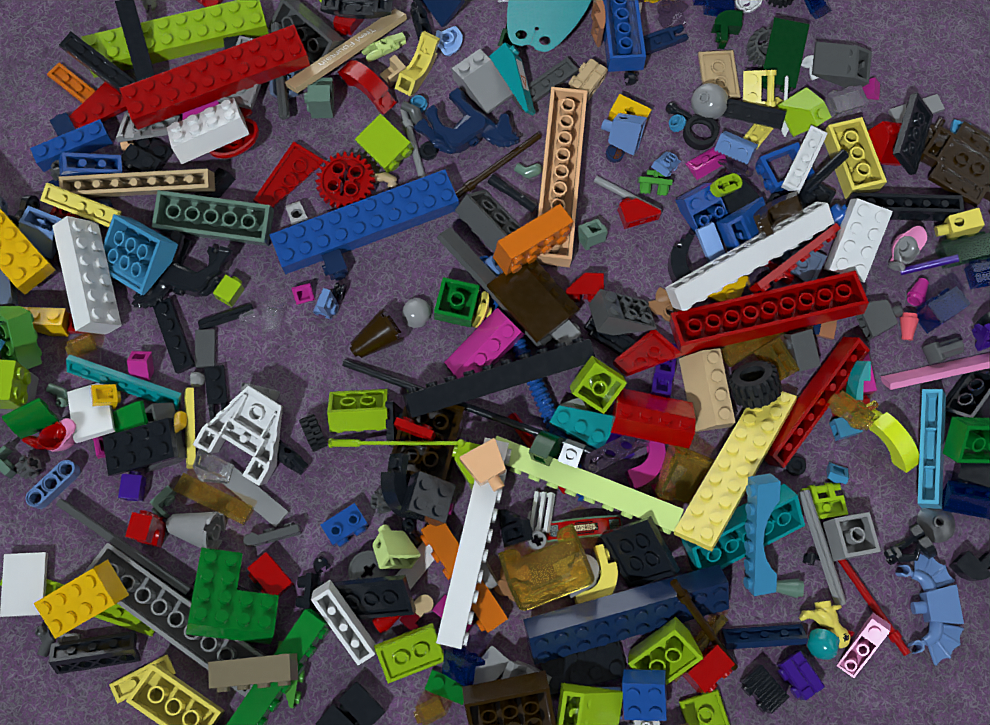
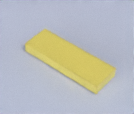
M168 654L109 684L117 704L128 699L152 664H159L173 675L176 674Z

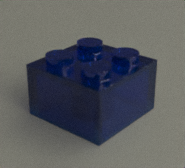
M958 286L951 290L947 287L938 293L937 296L930 298L916 309L918 311L916 313L918 314V323L928 334L960 313L971 303Z

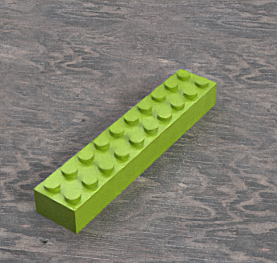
M235 0L141 22L152 64L224 47L223 38L245 35V37L255 39L269 34L260 0ZM122 27L81 36L84 42L122 71L133 69ZM90 70L94 78L98 77Z

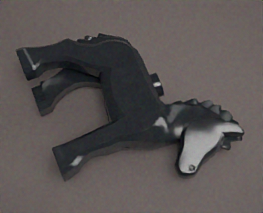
M172 230L170 239L178 244L172 263L145 295L136 292L133 296L135 300L131 304L135 308H151L163 300L168 290H173L175 294L184 296V294L194 297L210 295L221 282L222 278L218 276L222 274L223 268L232 258L233 251L223 246H219L218 250L209 246L207 250L209 255L208 266L195 272L183 266L192 246V241L184 239L185 236L182 233Z

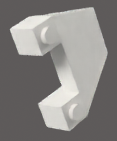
M247 386L227 407L202 427L193 445L210 455L218 453L225 440L229 441L253 456L242 476L258 486L267 484L277 467L283 406L251 386Z

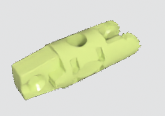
M402 32L387 36L370 44L361 52L367 55L366 60L371 62L405 45L406 37Z

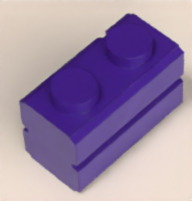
M801 651L793 652L777 664L779 668L778 674L784 681L787 680L791 685L790 691L796 699L808 700L825 687Z

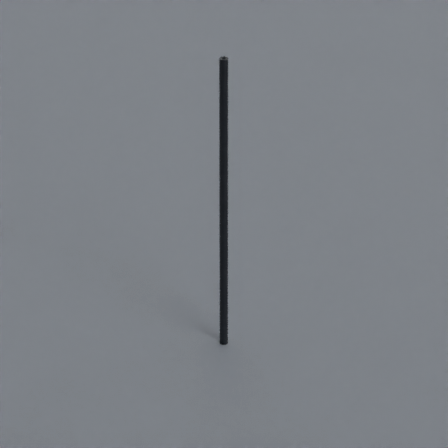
M344 359L342 364L346 368L404 389L417 386L419 390L424 388ZM466 402L456 404L465 407V410L534 436L544 431ZM563 438L560 445H564L566 438ZM585 446L584 454L615 465L616 456Z

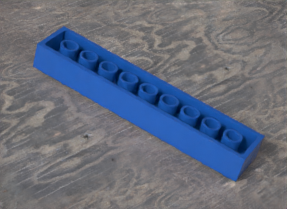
M444 169L269 235L284 273L288 274L323 261L322 255L333 250L340 249L341 254L455 212L459 205V200Z

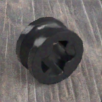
M336 282L332 293L335 299L338 297L340 301L343 300L347 288L346 284L340 285L339 282Z

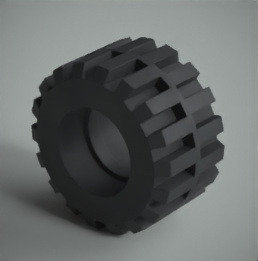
M756 360L747 362L734 369L729 376V385L737 405L743 408L754 409L762 408L765 405L768 406L781 395L782 384L777 368L769 361Z

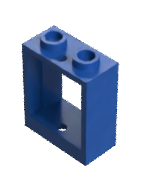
M798 142L761 156L756 162V172L762 176L764 187L771 194L785 190L781 187L784 180L777 182L767 162L788 154L791 160L794 161L801 147ZM812 167L805 181L810 180L815 172Z

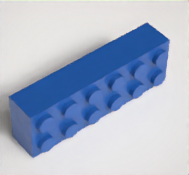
M603 0L606 15L603 37L608 72L643 70L646 52L638 0Z

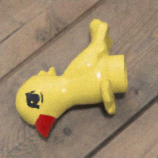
M831 600L814 603L815 610L801 611L799 615L801 621L813 619L820 626L834 633L840 640L839 648H845L849 645L850 639L855 632L845 629L839 623L836 610L841 609V605H831Z

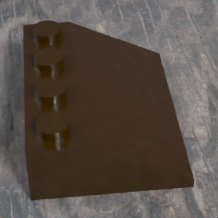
M537 260L531 264L526 263L522 265V268L516 273L511 272L505 275L503 272L487 284V288L536 343L552 334L568 320L571 321L581 310Z
M453 405L410 419L414 420V424L419 426L421 424L431 426L436 434L434 441H458L467 412L465 407ZM404 406L401 419L403 417L409 418L406 406ZM398 430L395 441H427L401 430ZM394 445L391 454L404 453L409 455L406 474L408 477L421 471L449 482L454 463L452 454L455 445Z
M545 670L462 687L469 725H556Z

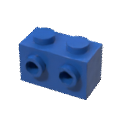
M355 503L320 524L334 547L337 545L339 547L344 546L349 542L348 538L354 534L356 536L363 534L366 531L365 527L369 526Z

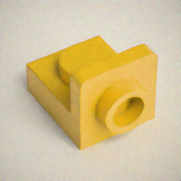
M116 384L91 385L92 406L111 405L112 410L116 409L117 404L121 402V393L117 391Z

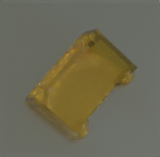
M669 445L655 488L656 497L665 502L677 499L690 504L715 459L688 448Z
M573 523L561 528L557 532L558 542L522 557L516 549H508L498 553L508 587L520 610H531L586 588L594 582V574Z

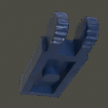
M683 25L672 28L668 27L643 36L646 55L687 41L689 39L687 34L675 37V34H679L684 30Z

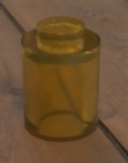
M88 332L67 341V346L65 347L68 355L82 357L98 349L92 334Z

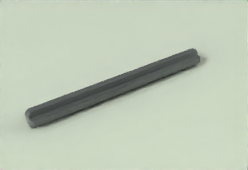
M278 22L271 24V33L282 29L281 24H278ZM286 75L275 79L279 118L282 120L289 119L290 117L288 92L285 84Z

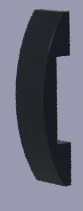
M322 0L320 10L339 17L373 19L391 15L393 0Z

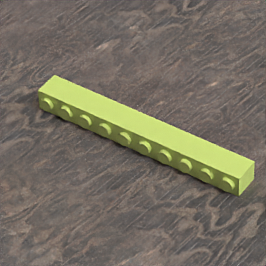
M499 436L495 438V440L509 443L508 449H512L509 464L504 465L511 467L510 471L521 475L522 472L529 474V479L537 482L540 479L547 481L546 485L558 489V486L566 489L564 493L576 497V494L584 496V501L592 504L595 501L603 504L602 508L612 512L614 508L622 511L621 515L632 519L633 516L640 519L651 516L655 525L660 526L659 531L669 535L671 531L674 532L682 518L684 509L581 468L564 464L553 458L550 466H546L531 459L529 454L530 448Z

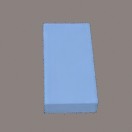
M710 222L695 230L708 263L725 254L714 222Z

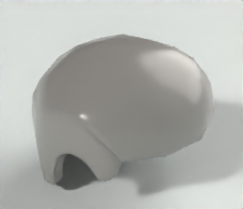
M411 298L405 303L402 310L403 321L412 328L424 326L431 315L430 305L421 298Z

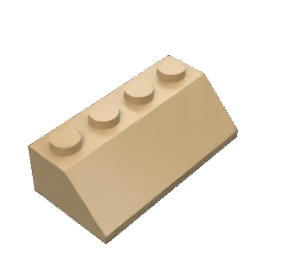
M721 349L703 350L679 358L686 399L688 402H693L696 417L695 432L728 428L734 425L736 422Z

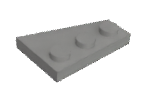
M125 112L116 136L117 141L125 142L168 135L166 127L174 122L181 121L180 116L176 115L138 130L132 122L129 113Z

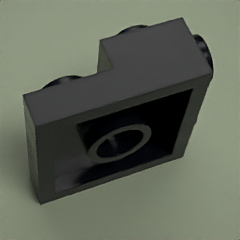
M152 137L138 139L134 145L130 144L122 154V165L129 171L133 169L138 172L161 171L174 151L169 146Z

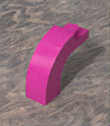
M644 440L647 448V456L644 463L625 472L632 489L637 490L646 486L658 475L665 461L666 448L664 443Z

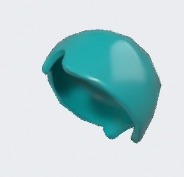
M818 628L810 632L807 647L810 653L818 659L831 660L838 654L840 640L834 633Z

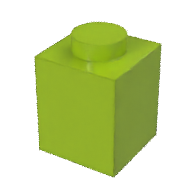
M225 275L213 294L216 299L233 307L245 289L240 279L235 276L231 278Z

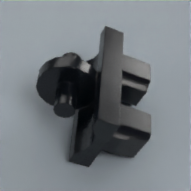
M306 573V575L297 578L298 588H305L304 596H297L296 607L303 608V610L312 609L313 611H318L311 601L313 590L324 584V582H320L321 574Z

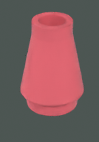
M904 312L902 317H900L902 340L913 341L919 322L918 314Z

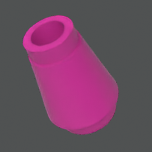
M919 278L907 293L908 303L920 306L926 301L929 284L927 279Z

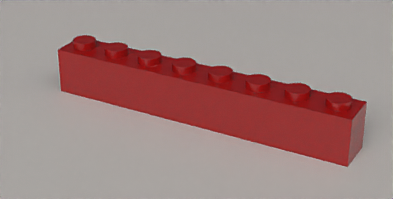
M843 337L799 396L764 458L769 465L785 468L847 383L856 361H863L869 353L870 349L859 337Z

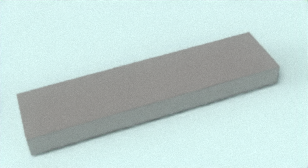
M228 463L216 478L277 528L289 512L256 484L242 476L243 474L238 469Z

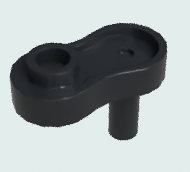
M24 195L15 216L8 215L17 227L27 206L39 210L40 201L37 196Z

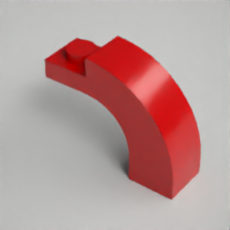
M350 60L338 71V74L346 84L360 89L382 115L387 113L397 103L387 91L389 88L364 64Z

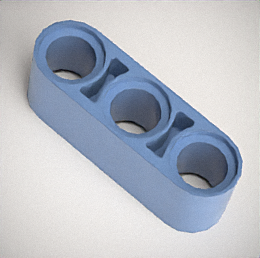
M63 460L58 463L28 491L25 497L27 504L37 509L47 507L78 478L81 472L80 467L70 460ZM72 466L71 473L66 475V469ZM56 480V487L51 489V483ZM41 494L40 502L35 503L36 497Z

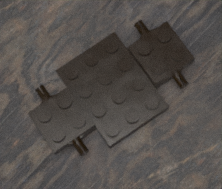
M938 118L935 125H930L920 162L934 168L928 180L953 195L963 196V201L975 208L979 205L982 198L990 202V136L965 121L960 125L956 134L942 127L946 122L945 119Z

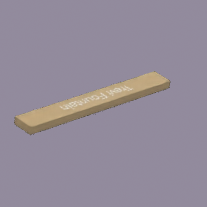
M393 9L391 15L380 18L285 82L287 88L298 94L307 88L308 85L313 84L406 21V14Z

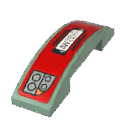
M606 515L551 521L550 533H544L546 543L601 537L600 535L603 532L623 526L621 515Z

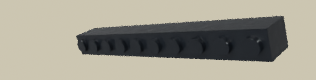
M582 336L572 339V344L566 345L565 342L554 345L555 349L549 351L546 347L536 350L537 354L532 356L529 353L519 355V360L512 361L510 358L500 361L501 365L493 367V364L481 367L482 371L476 373L474 369L463 372L464 376L456 378V375L444 378L445 382L440 384L437 381L425 384L426 388L420 390L418 386L407 389V394L402 396L409 418H414L585 365L591 356L595 357L591 340H584Z

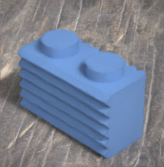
M724 131L720 135L714 150L715 152L718 151V153L725 154V156L728 155L732 159H738L742 163L745 162L746 165L752 160L758 144Z

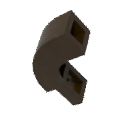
M797 190L767 203L755 212L753 218L759 233L765 232L766 236L773 235L774 227L778 223L803 213V206Z

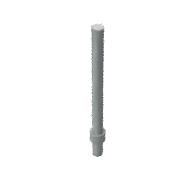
M400 109L403 129L406 130L408 140L414 147L412 156L418 178L420 179L425 177V172L413 132L414 125L408 112Z

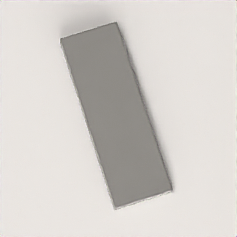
M938 94L922 99L932 114L945 110ZM907 104L889 109L888 113L893 122L902 123Z

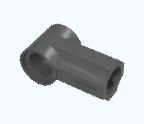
M957 337L941 343H931L924 346L922 350L931 366L935 362L940 363L947 358L962 354L964 352V344Z

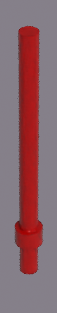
M846 559L838 561L873 613L891 625L889 635H887L890 641L896 644L903 656L908 655L910 650L901 639L903 636L898 629H894Z

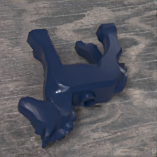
M458 87L450 92L449 99L457 106L464 117L454 128L447 127L440 122L438 109L435 105L430 106L424 112L433 129L428 125L425 118L414 126V129L425 136L435 148H439V151L447 154L461 153L470 146L475 147L482 138H485L487 142H490L493 146L496 145L498 148L516 145L520 139L516 136L517 133L513 132L508 114H501L496 125L487 116L475 110L471 104L467 103L464 92Z

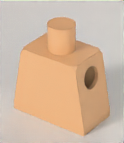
M495 438L459 457L460 462L480 486L488 482L494 492L505 486L499 476L506 472V468Z

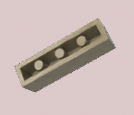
M280 654L208 662L209 689L217 688V692H227L233 686H237V690H247L253 684H257V688L271 687L273 682H278V686L291 685V681L298 680L297 654Z

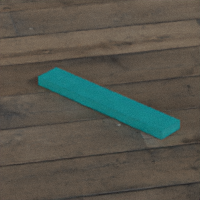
M70 354L66 358V370L68 373L103 385L116 384L117 390L155 403H173L175 410H178L180 407L181 393Z

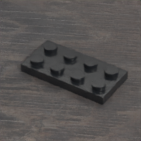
M918 93L910 95L896 145L893 148L894 157L909 175L917 173L933 118L932 112Z
M173 418L161 419L102 437L108 476L119 475L179 457Z
M406 575L332 582L358 619L414 615L416 612Z
M619 641L540 663L542 671L545 670L546 674L552 677L549 682L550 695L560 693L561 683L583 686L594 685L622 678L623 671L626 669Z

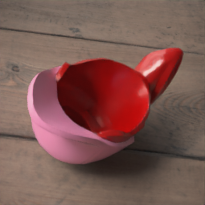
M65 418L45 427L38 437L27 436L22 439V442L35 449H47L52 452L64 451L75 443L73 433L76 429V424L72 419Z

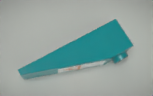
M505 42L489 57L525 113L533 116L535 115V110L523 63L518 55L520 52L515 45L511 46Z

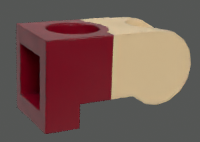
M421 595L415 600L416 612L414 615H404L399 619L411 631L420 628L416 623L424 614L432 611L434 602L429 595Z

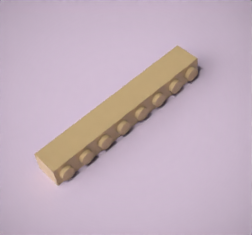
M209 169L59 176V187L86 198L154 195L157 194V190L175 193L215 191L214 172Z

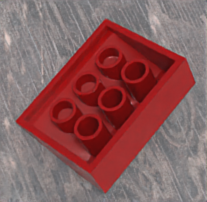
M625 388L622 389L614 401L611 433L690 448L695 435L696 425L693 402Z

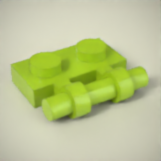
M826 482L824 485H808L807 488L800 489V491H810L819 520L848 515L844 495L836 496L835 491L841 490L840 483ZM826 493L828 498L819 499L818 494Z

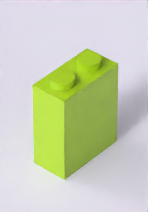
M381 114L355 138L357 144L388 173L396 170L399 163L404 158L409 157L414 149L411 142Z

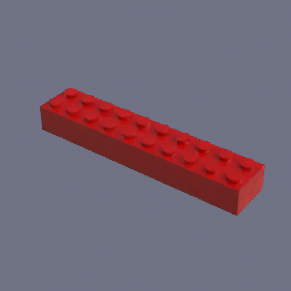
M293 24L119 89L130 118L139 130L236 94V92L243 89L252 88L256 84L260 85L310 66V63Z
M855 270L690 308L685 311L673 312L670 314L669 324L677 349L682 352L681 356L703 350L865 313L869 301Z

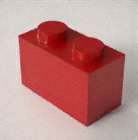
M267 552L247 568L250 571V574H248L250 579L255 584L259 582L263 587L262 593L279 595L280 597L294 585L292 580Z

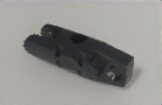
M413 0L410 13L417 38L420 40L423 31L432 35L433 33L427 12L421 0Z
M279 439L277 460L287 468L302 475L307 470L308 464L296 451Z

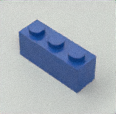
M62 152L59 157L60 176L122 173L121 155Z

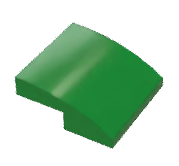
M40 398L1 416L6 425L21 439L31 436L57 421L59 422L57 415L50 411L47 403Z
M143 401L134 402L112 412L115 432L112 434L148 424Z

